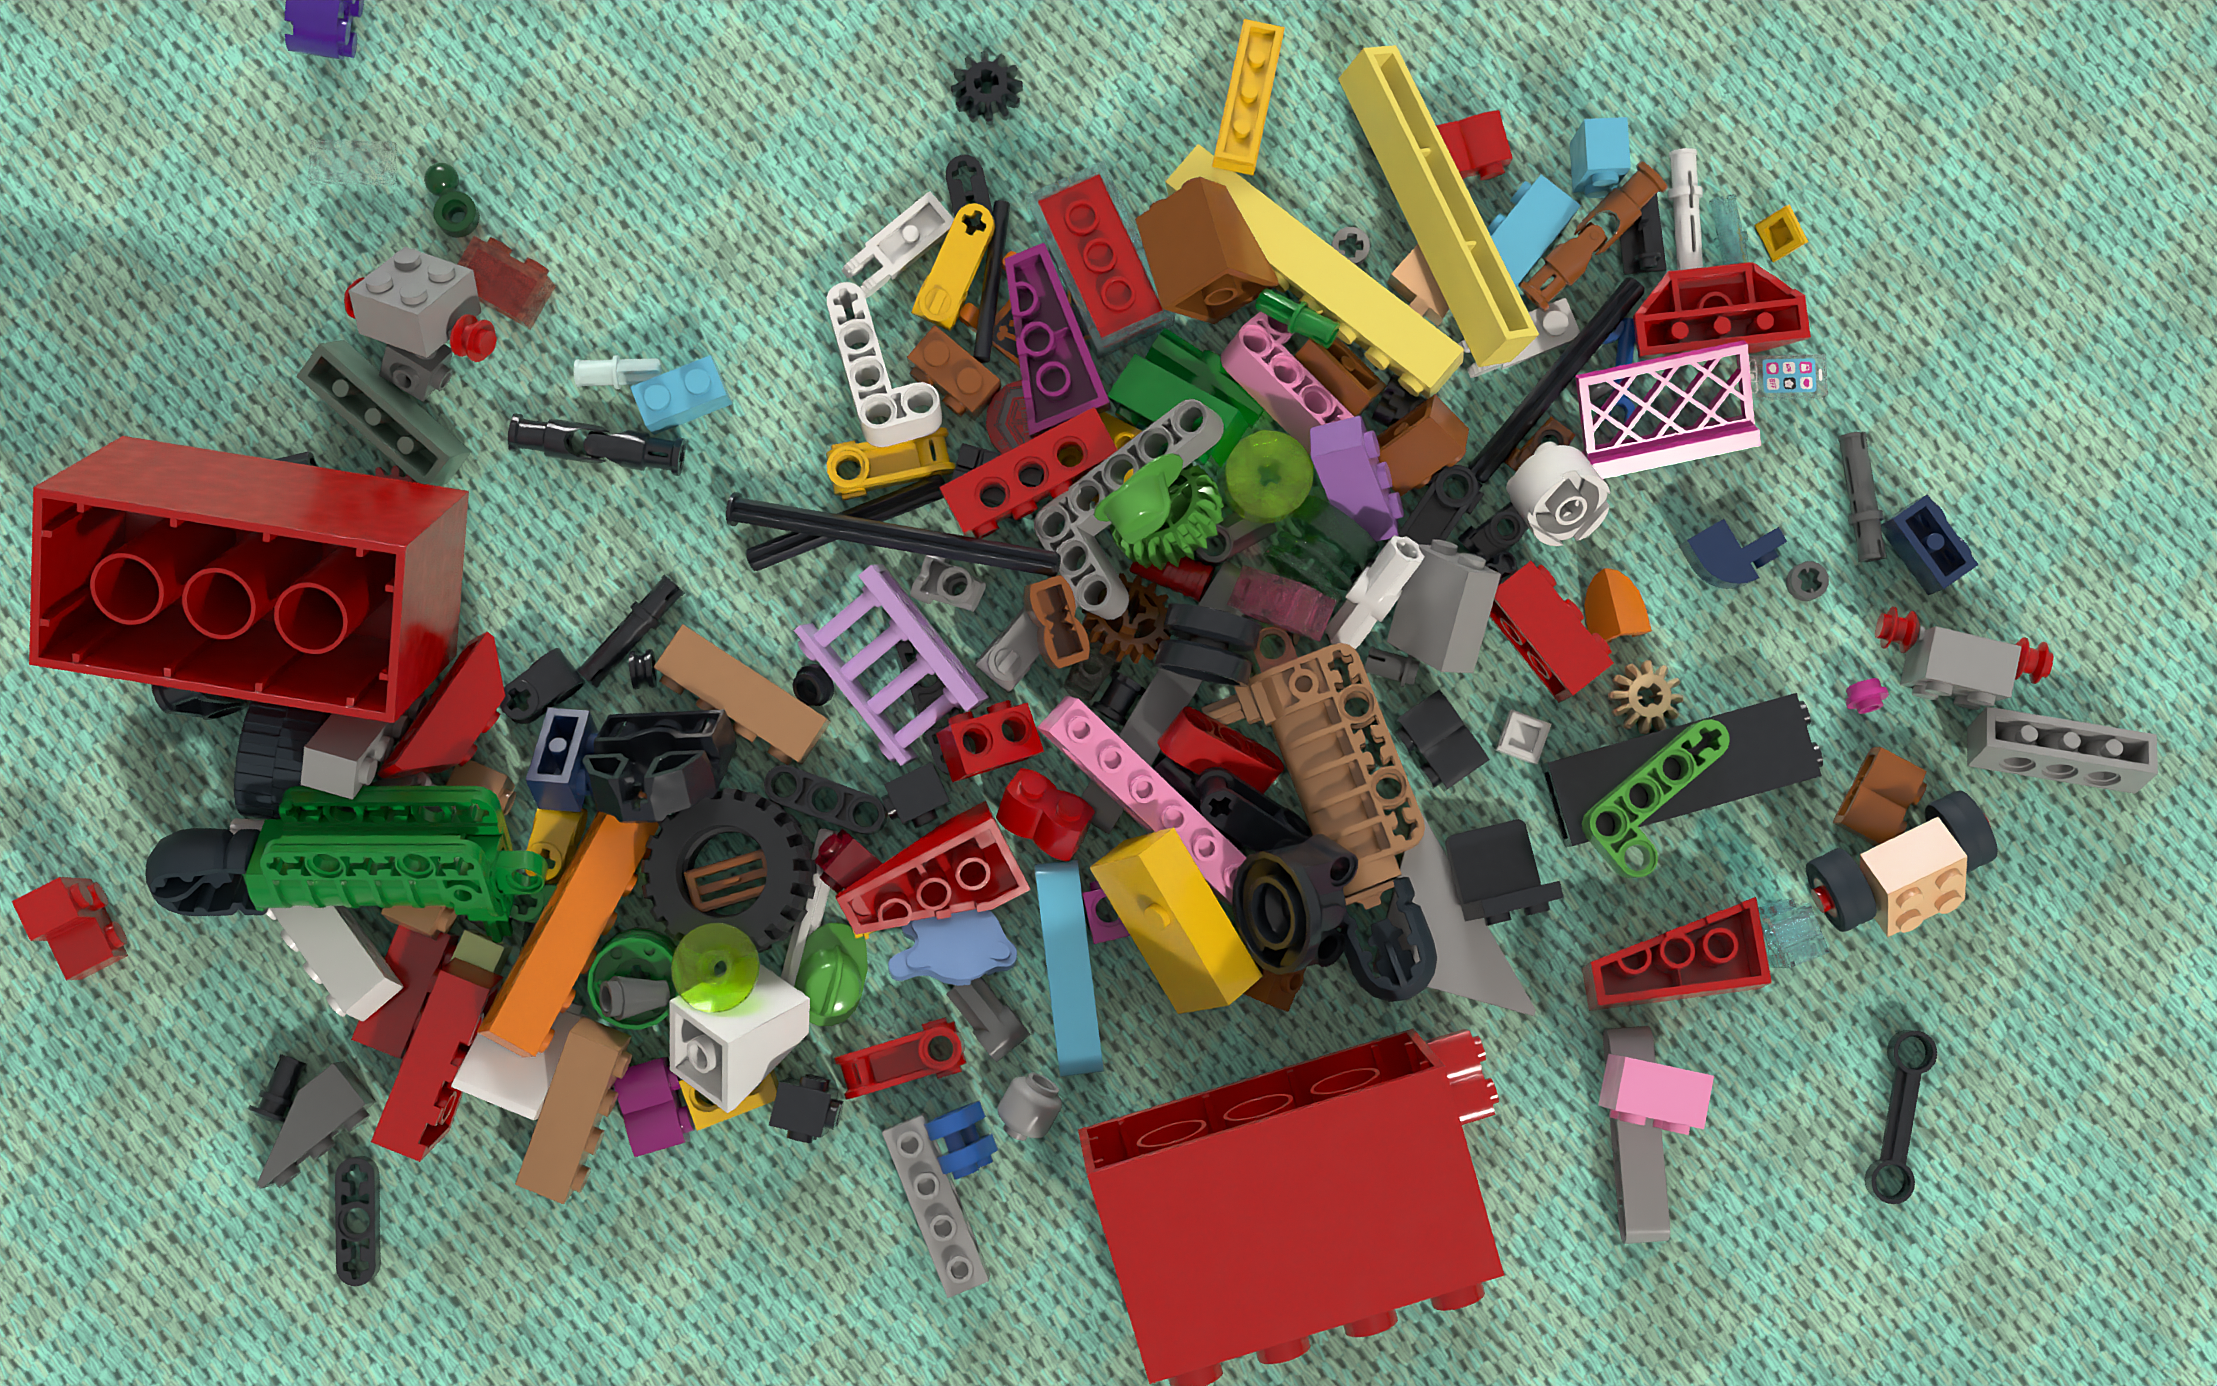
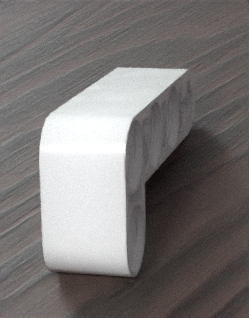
M842 282L833 286L826 297L827 307L861 430L866 441L876 447H887L935 433L942 423V411L937 390L924 382L912 383L892 389L862 289L850 282ZM851 308L855 319L847 321L844 309ZM862 342L867 344L861 349L855 350L850 348L855 343ZM868 379H874L878 381L875 385L871 387H864L860 385L863 381ZM926 405L931 407L925 413L913 412L914 408ZM884 416L889 418L883 424L876 425L870 423L876 417Z

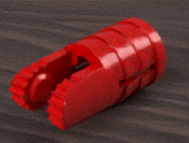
M1185 556L1180 559L1178 567L1168 561L1165 569L1160 570L1153 564L1146 569L1138 562H1134L1129 571L1162 587H1168L1177 593L1180 592L1188 598H1194L1193 600L1200 603L1210 585L1215 567L1207 566L1199 560L1196 561Z

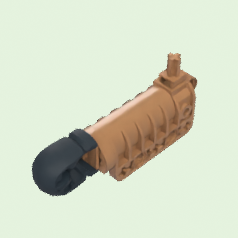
M1277 627L1264 628L1260 631L1257 647L1254 649V654L1262 673L1251 677L1247 687H1235L1237 694L1201 707V710L1205 715L1224 725L1247 718L1249 725L1264 720L1266 727L1272 728L1313 836L1324 834L1355 854L1358 859L1356 875L1349 884L1343 887L1346 906L1357 902L1363 904L1365 910L1382 904L1380 896L1384 891L1392 888L1395 889L1398 897L1396 906L1399 912L1404 913L1411 930L1406 940L1409 945L1417 946L1419 962L1415 963L1411 950H1402L1398 937L1404 934L1403 930L1393 926L1389 918L1370 925L1372 935L1367 942L1369 946H1377L1381 955V959L1376 962L1381 977L1375 978L1368 965L1373 959L1370 951H1362L1355 933L1358 928L1354 918L1349 917L1347 910L1344 920L1339 927L1342 928L1340 933L1345 938V956L1352 974L1360 987L1373 997L1388 1002L1407 1000L1427 988L1435 975L1437 953L1421 906L1412 902L1415 891L1410 878L1401 877L1395 879L1402 874L1394 855L1410 850L1419 844L1424 836V819L1357 651L1349 644L1337 643L1298 658L1292 641L1284 630ZM1276 635L1285 642V651L1277 659H1268L1260 651L1261 642L1267 636ZM1337 659H1342L1344 664H1349L1348 676L1351 685L1346 688L1343 687L1340 672L1333 670L1335 668L1334 661ZM1353 698H1361L1368 703L1369 710L1363 716L1354 717L1345 711V705ZM1369 725L1375 744H1384L1380 747V759L1383 766L1389 762L1393 764V766L1381 767L1372 775L1368 773V770H1375L1373 756L1370 752L1362 753V750L1366 748L1362 729ZM1352 730H1359L1355 734L1352 732ZM1384 778L1395 779L1401 786L1400 794L1394 799L1382 798L1376 791V785ZM1404 802H1408L1409 807L1402 808L1403 811H1401L1407 824L1415 823L1416 828L1411 833L1412 839L1406 841L1403 835L1395 836L1392 832L1398 825L1394 811L1388 816H1385L1383 811L1396 809Z

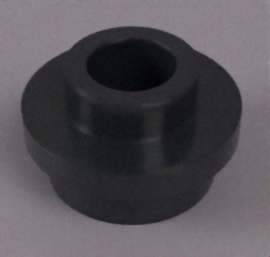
M807 664L798 670L792 684L793 692L798 700L807 706H822L832 699L834 684L824 668L817 664Z

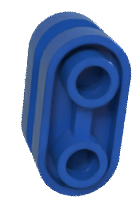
M980 1100L947 1112L924 1124L930 1141L944 1138L948 1151L938 1156L937 1160L942 1174L952 1172L954 1180L978 1171L980 1167L992 1163L991 1154L998 1151L993 1134L979 1137L974 1124L986 1117Z

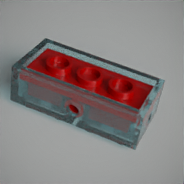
M1104 161L1025 195L1026 210L1041 242H1045L1063 289L1097 360L1161 332L1164 328L1167 329L1174 326L1176 314L1161 307L1143 244Z

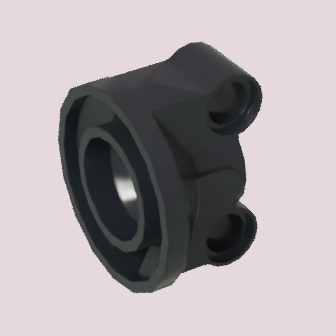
M1316 834L1301 844L1251 854L1238 867L1233 883L1232 910L1236 927L1249 954L1263 969L1280 975L1303 970L1311 965L1328 967L1341 957L1345 948V938L1342 933L1337 931V928L1342 924L1346 914V900L1343 887L1349 884L1356 875L1358 869L1356 855L1324 834Z

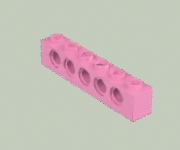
M1065 696L1037 729L1148 833L1174 827L1214 895L1220 901L1232 906L1233 883L1238 867L1244 862L1246 857L1079 698Z

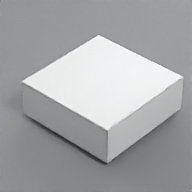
M1511 709L1508 712L1495 750L1537 765L1551 724Z

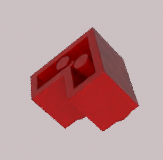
M58 877L11 901L30 941L48 942L66 980H82L128 956L123 946L127 944L125 932L116 921H111L105 909V906L109 904L107 895L100 884L97 882L93 883L91 879Z

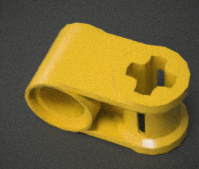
M537 808L526 851L535 852L544 859L550 858L555 861L554 868H548L544 884L552 885V883H559L583 836L588 817L587 809L582 808L581 812ZM524 869L528 876L536 875L534 872Z

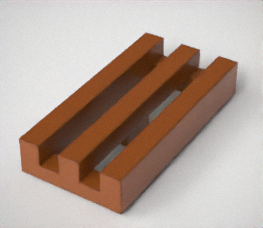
M760 849L684 872L692 904L699 911L708 912L760 897L765 885L702 903L701 899L702 895L760 878H767V862L763 850ZM762 860L764 868L698 887L696 879Z

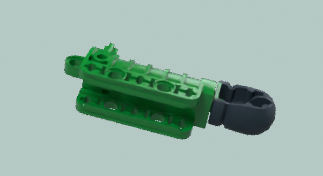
M295 786L287 789L279 805L281 819H265L261 831L259 829H241L233 834L229 829L190 828L179 830L162 838L147 858L145 876L148 888L156 902L168 911L180 915L228 916L235 914L238 910L244 915H264L269 908H291L293 906H312L313 908H325L326 906H345L347 908H358L360 906H379L380 908H392L393 906H412L414 908L446 906L447 908H454L456 915H467L469 921H483L487 936H492L493 942L500 943L504 936H512L513 934L509 916L515 894H534L539 892L545 883L548 863L541 855L535 852L513 851L500 801L494 792L485 787L362 786L353 799H349L307 786ZM335 806H350L355 812H345ZM423 806H439L443 811L433 812L425 809ZM527 869L536 875L526 876L518 873L516 870Z

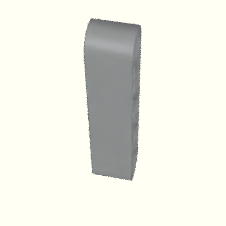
M1649 1026L1604 1029L1605 1067L1608 1054L1656 1063L1654 1040ZM1646 1117L1645 1126L1610 1118L1619 1231L1623 1244L1668 1241L1670 1238L1662 1129L1653 1127V1118Z

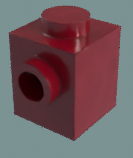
M843 828L837 834H832L823 841L818 850L819 855L814 859L815 863L824 870L819 878L837 894L883 864Z

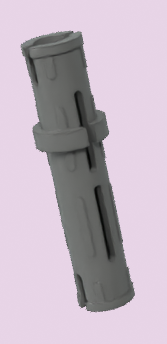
M1851 432L1838 437L1850 501L1851 515L1848 516V522L1854 529L1858 562H1872L1887 558L1880 522L1884 520L1883 511L1878 510L1866 432Z

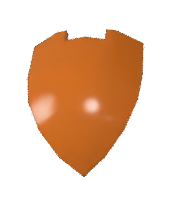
M1604 568L1598 572L1587 588L1584 603L1586 624L1590 634L1597 633L1606 643H1611L1612 639L1619 636L1632 635V637H1637L1651 632L1646 606L1640 591L1630 578L1618 570Z

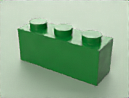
M1137 354L1133 355L1107 395L1117 409L1114 414L1120 420L1134 427L1140 423L1148 428L1176 405L1189 399L1200 401L1221 417L1224 430L1221 439L1194 460V462L1202 466L1208 461L1222 468L1249 426L1238 409ZM1203 416L1195 420L1192 432L1198 430L1201 426Z

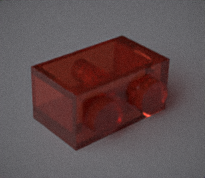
M473 236L457 265L473 270L479 302L531 330L556 287L547 276L549 270L528 257L524 263L510 256L513 250L495 238L490 237L485 242Z

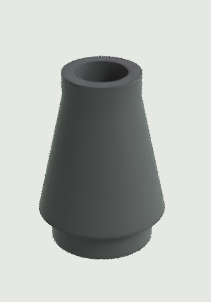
M613 976L610 981L602 982L599 991V1001L603 1015L605 1017H614L617 1021L657 1007H666L670 999L669 987L665 980L653 981Z

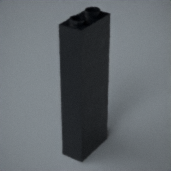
M1793 693L1541 765L1565 848L1590 842L1582 830L1583 817L1587 811L1683 730L1703 720L1712 719L1719 721L1726 727L1730 739L1728 749L1639 824L1638 827L1822 776L1819 767L1823 766V757L1818 744L1811 742L1807 728L1811 723L1807 705L1803 700L1799 701L1797 693ZM1708 732L1700 734L1702 740L1693 748L1687 749L1690 754L1709 747L1708 742L1712 737ZM1667 757L1663 762V772L1669 779L1677 780L1681 773V766L1675 758ZM1637 784L1633 785L1629 793L1631 803L1641 809L1647 804L1648 793L1645 788ZM1602 812L1596 819V828L1603 836H1610L1614 832L1615 821L1608 813Z

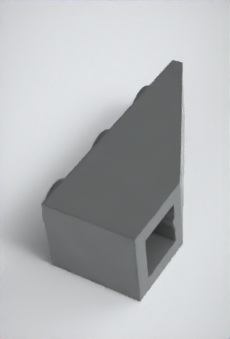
M345 1061L331 1064L298 1091L257 1182L260 1189L273 1186L274 1184L278 1188L285 1186L301 1173L297 1167L309 1156L313 1160L318 1159L336 1144L332 1137L343 1128L351 1132L370 1117L367 1109L376 1103V1100Z

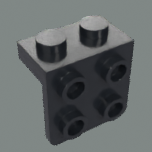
M1516 819L1447 837L1445 846L1465 922L1484 918L1486 926L1512 920L1510 911L1523 908L1525 916L1549 911V901L1564 898L1560 881L1541 885L1524 821Z

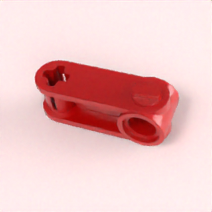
M947 1017L921 1024L922 1031L834 1057L835 1064L841 1067L847 1091L844 1093L845 1099L856 1098L935 1073L937 1079L962 1072L961 1065L967 1063L964 1055L965 1044L962 1035L957 1031L955 1021L948 1023ZM942 1035L951 1040L953 1053L949 1059L940 1060L933 1056L930 1045L936 1036Z

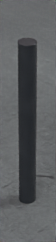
M997 200L993 204L995 230L987 249L973 357L980 363L990 362L1003 265L1002 260L1004 258L1010 203L1004 200Z

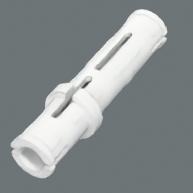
M1692 148L1677 149L1669 152L1672 188L1668 190V198L1670 201H1673L1677 270L1703 267L1699 198L1703 197V188L1698 186L1697 150Z

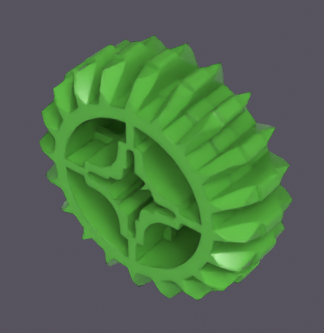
M1190 463L1181 470L1177 479L1168 488L1171 506L1168 518L1157 531L1136 544H1128L1111 523L1110 530L1115 544L1128 559H1131L1133 563L1138 562L1146 569L1153 564L1162 570L1168 561L1178 567L1180 559L1185 556L1194 560V551L1198 547L1208 549L1206 538L1217 536L1216 524L1223 521L1220 509L1224 505L1222 497L1217 490V484L1212 477L1208 476L1203 468L1199 465L1193 466Z

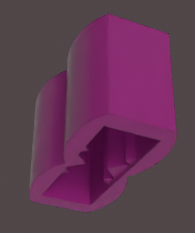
M661 1057L628 1067L623 1078L617 1077L614 1083L615 1091L618 1092L617 1099L623 1113L625 1128L634 1157L691 1141L689 1132L695 1130V1124L688 1105L682 1107L679 1099L678 1089H681L679 1081L682 1079L670 1071L668 1057Z

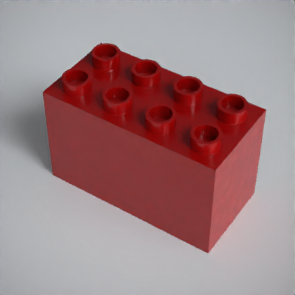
M122 436L33 487L29 665L395 723L457 656L469 491Z
M1414 1028L1078 1129L1087 1177L1149 1384L1168 1379L1170 1386H1207L1223 1375L1221 1362L1256 1352L1258 1361L1262 1364L1287 1362L1300 1357L1310 1349L1309 1335L1342 1325L1345 1334L1349 1337L1375 1335L1388 1330L1398 1322L1395 1310L1397 1308L1427 1299L1431 1300L1432 1307L1436 1310L1447 1311L1467 1307L1484 1297L1485 1290L1482 1282L1505 1276L1445 1065Z

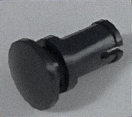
M280 1054L266 1090H261L258 1095L262 1097L259 1106L249 1105L248 1109L266 1121L284 1124L286 1118L283 1116L287 1107L291 1108L293 1101H291L292 1095L307 1064Z

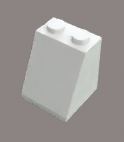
M753 958L747 959L670 1000V1071L725 1112L729 1113L809 1033L810 998Z
M572 1001L566 1012L563 1014L559 1012L551 1027L555 1030L549 1046L543 1053L538 1052L535 1057H521L478 1033L451 1087L531 1120H536L539 1118L569 1031L582 1016L589 1019L591 1017L581 1014L583 1006Z

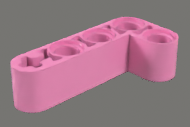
M1260 311L1241 327L1221 353L1222 366L1311 456L1310 428L1354 416L1284 347L1293 335L1287 331L1288 326Z

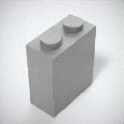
M1432 540L1431 545L1418 544L1421 553L1425 557L1401 589L1403 592L1397 601L1387 643L1440 672L1474 673L1501 574L1486 567V560L1479 556L1457 553L1458 546L1450 542Z

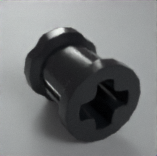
M1113 670L1110 674L1112 681L1101 699L1094 701L1091 708L1114 723L1124 727L1127 722L1125 719L1127 712L1137 696H1143L1146 689L1129 677Z

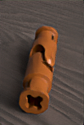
M1640 161L1636 165V173L1620 189L1613 188L1582 220L1574 233L1575 235L1578 233L1577 238L1557 245L1544 258L1545 265L1528 282L1522 281L1518 285L1520 290L1543 312L1550 308L1548 303L1566 285L1572 286L1585 273L1593 252H1596L1595 255L1605 252L1642 215L1641 209L1656 193H1664L1668 189V185L1662 177L1645 162ZM1606 213L1613 217L1616 223V230L1609 240L1602 227L1589 222L1594 216ZM1551 276L1554 277L1553 281L1541 291L1540 287Z

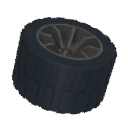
M250 701L239 738L234 771L235 807L240 815L262 819H281L279 805L285 791L291 787L303 786L300 784L304 747L332 713Z

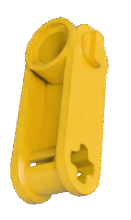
M976 203L967 204L958 211L931 272L926 277L911 311V314L948 331L953 329L959 317V312L964 306L970 285L994 234V219L989 210L983 205ZM977 214H981V221L986 226L983 232L976 230L973 236L968 235L969 228L964 221L966 218L974 219Z
M940 427L935 433L887 447H876L868 442L856 443L855 440L831 445L832 450L826 453L827 473L833 486L834 495L841 496L844 501L867 496L868 491L920 481L937 474L943 476L953 473L956 466L955 463L950 462L945 440L949 435L948 429ZM930 446L934 447L936 455L935 461H933ZM847 461L858 463L861 466L859 475L852 480L840 478L837 471L842 463Z

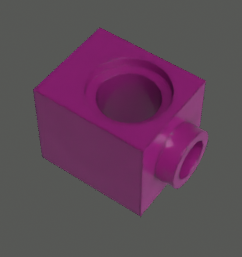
M1098 881L1090 882L1091 891L1082 894L1094 944L1130 936L1120 918L1110 923L1103 922L1098 918L1096 905L1102 898L1107 896Z

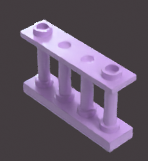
M873 564L858 575L865 584L862 587L863 593L820 630L811 623L799 625L794 632L801 639L798 645L803 653L810 660L818 661L881 740L878 742V746L882 753L891 762L895 763L897 761L902 766L911 763L918 757L910 747V744L954 707L958 709L963 707L967 712L977 709L989 697L883 564ZM876 606L879 608L882 606L892 618L889 621L890 627L845 664L830 646V643L872 607ZM901 639L903 641L909 639L919 652L916 654L917 660L876 695L871 697L856 677ZM936 673L946 686L943 688L944 694L898 731L883 713V710L926 674L933 675Z

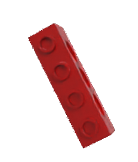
M1093 407L939 488L963 536H974L975 538L983 539L999 530L997 523L1012 515L1015 520L1022 519L1038 509L1037 502L1050 495L1055 499L1068 491L1070 486L1114 454L1117 448L1098 412ZM1075 448L1082 454L1083 458L1078 465L1066 467L1059 462L1057 457L1063 449ZM1031 467L1037 468L1043 473L1044 479L1036 487H1027L1019 480L1022 471ZM992 487L1001 489L1006 495L1004 502L994 508L987 507L981 502L983 492Z

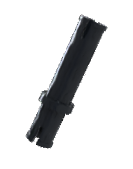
M665 574L640 603L635 601L630 606L632 611L582 666L576 669L588 682L591 681L594 687L598 688L600 686V683L651 628L656 630L661 625L659 619L680 596L685 594Z

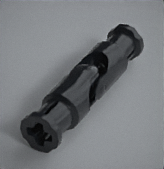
M518 413L513 414L508 430V449L511 452H518L519 449L542 451L546 457L597 464L606 462V459H604L606 457L609 461L623 468L644 471L646 467L670 470L672 475L680 476L682 473L686 440L681 437H677L675 441L652 438L647 432L634 430L608 435L610 430L602 426L552 418L548 422L524 419L523 415ZM581 429L592 430L589 431L583 443L587 456L580 455L572 448L571 440L574 433ZM653 451L667 453L668 456L654 455Z

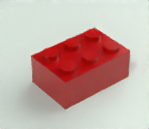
M1529 561L1497 587L1489 617L1557 702L1560 703L1575 695L1614 664L1608 656L1612 651L1599 634L1594 633L1591 635L1581 623L1584 616L1576 604L1568 598L1564 601L1553 587L1557 583L1551 573L1543 565L1540 564L1536 567L1532 561Z

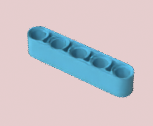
M1078 859L1035 864L1060 1077L1103 1072Z

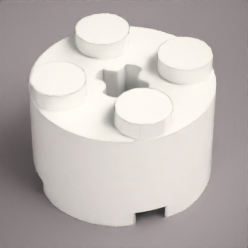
M1554 442L1541 444L1536 449L1534 455L1519 467L1506 485L1510 500L1522 519L1539 541L1550 546L1563 545L1562 540L1572 537L1576 541L1586 538L1600 526L1608 514L1610 506L1607 503V493L1610 494L1609 487L1585 455L1574 447L1566 445L1557 446Z

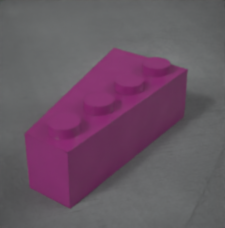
M1045 242L1005 258L1028 430L1031 439L1095 407L1098 414L1112 409Z

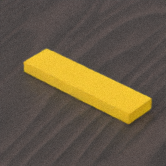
M1248 19L1243 20L1212 167L1254 176L1285 27Z

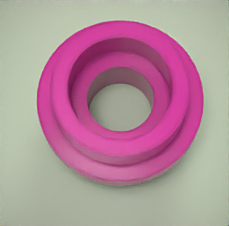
M1867 679L1857 682L1846 689L1848 698L1845 700L1848 709H1857L1859 714H1865L1883 707L1882 700L1889 696L1887 687L1881 686L1879 679Z

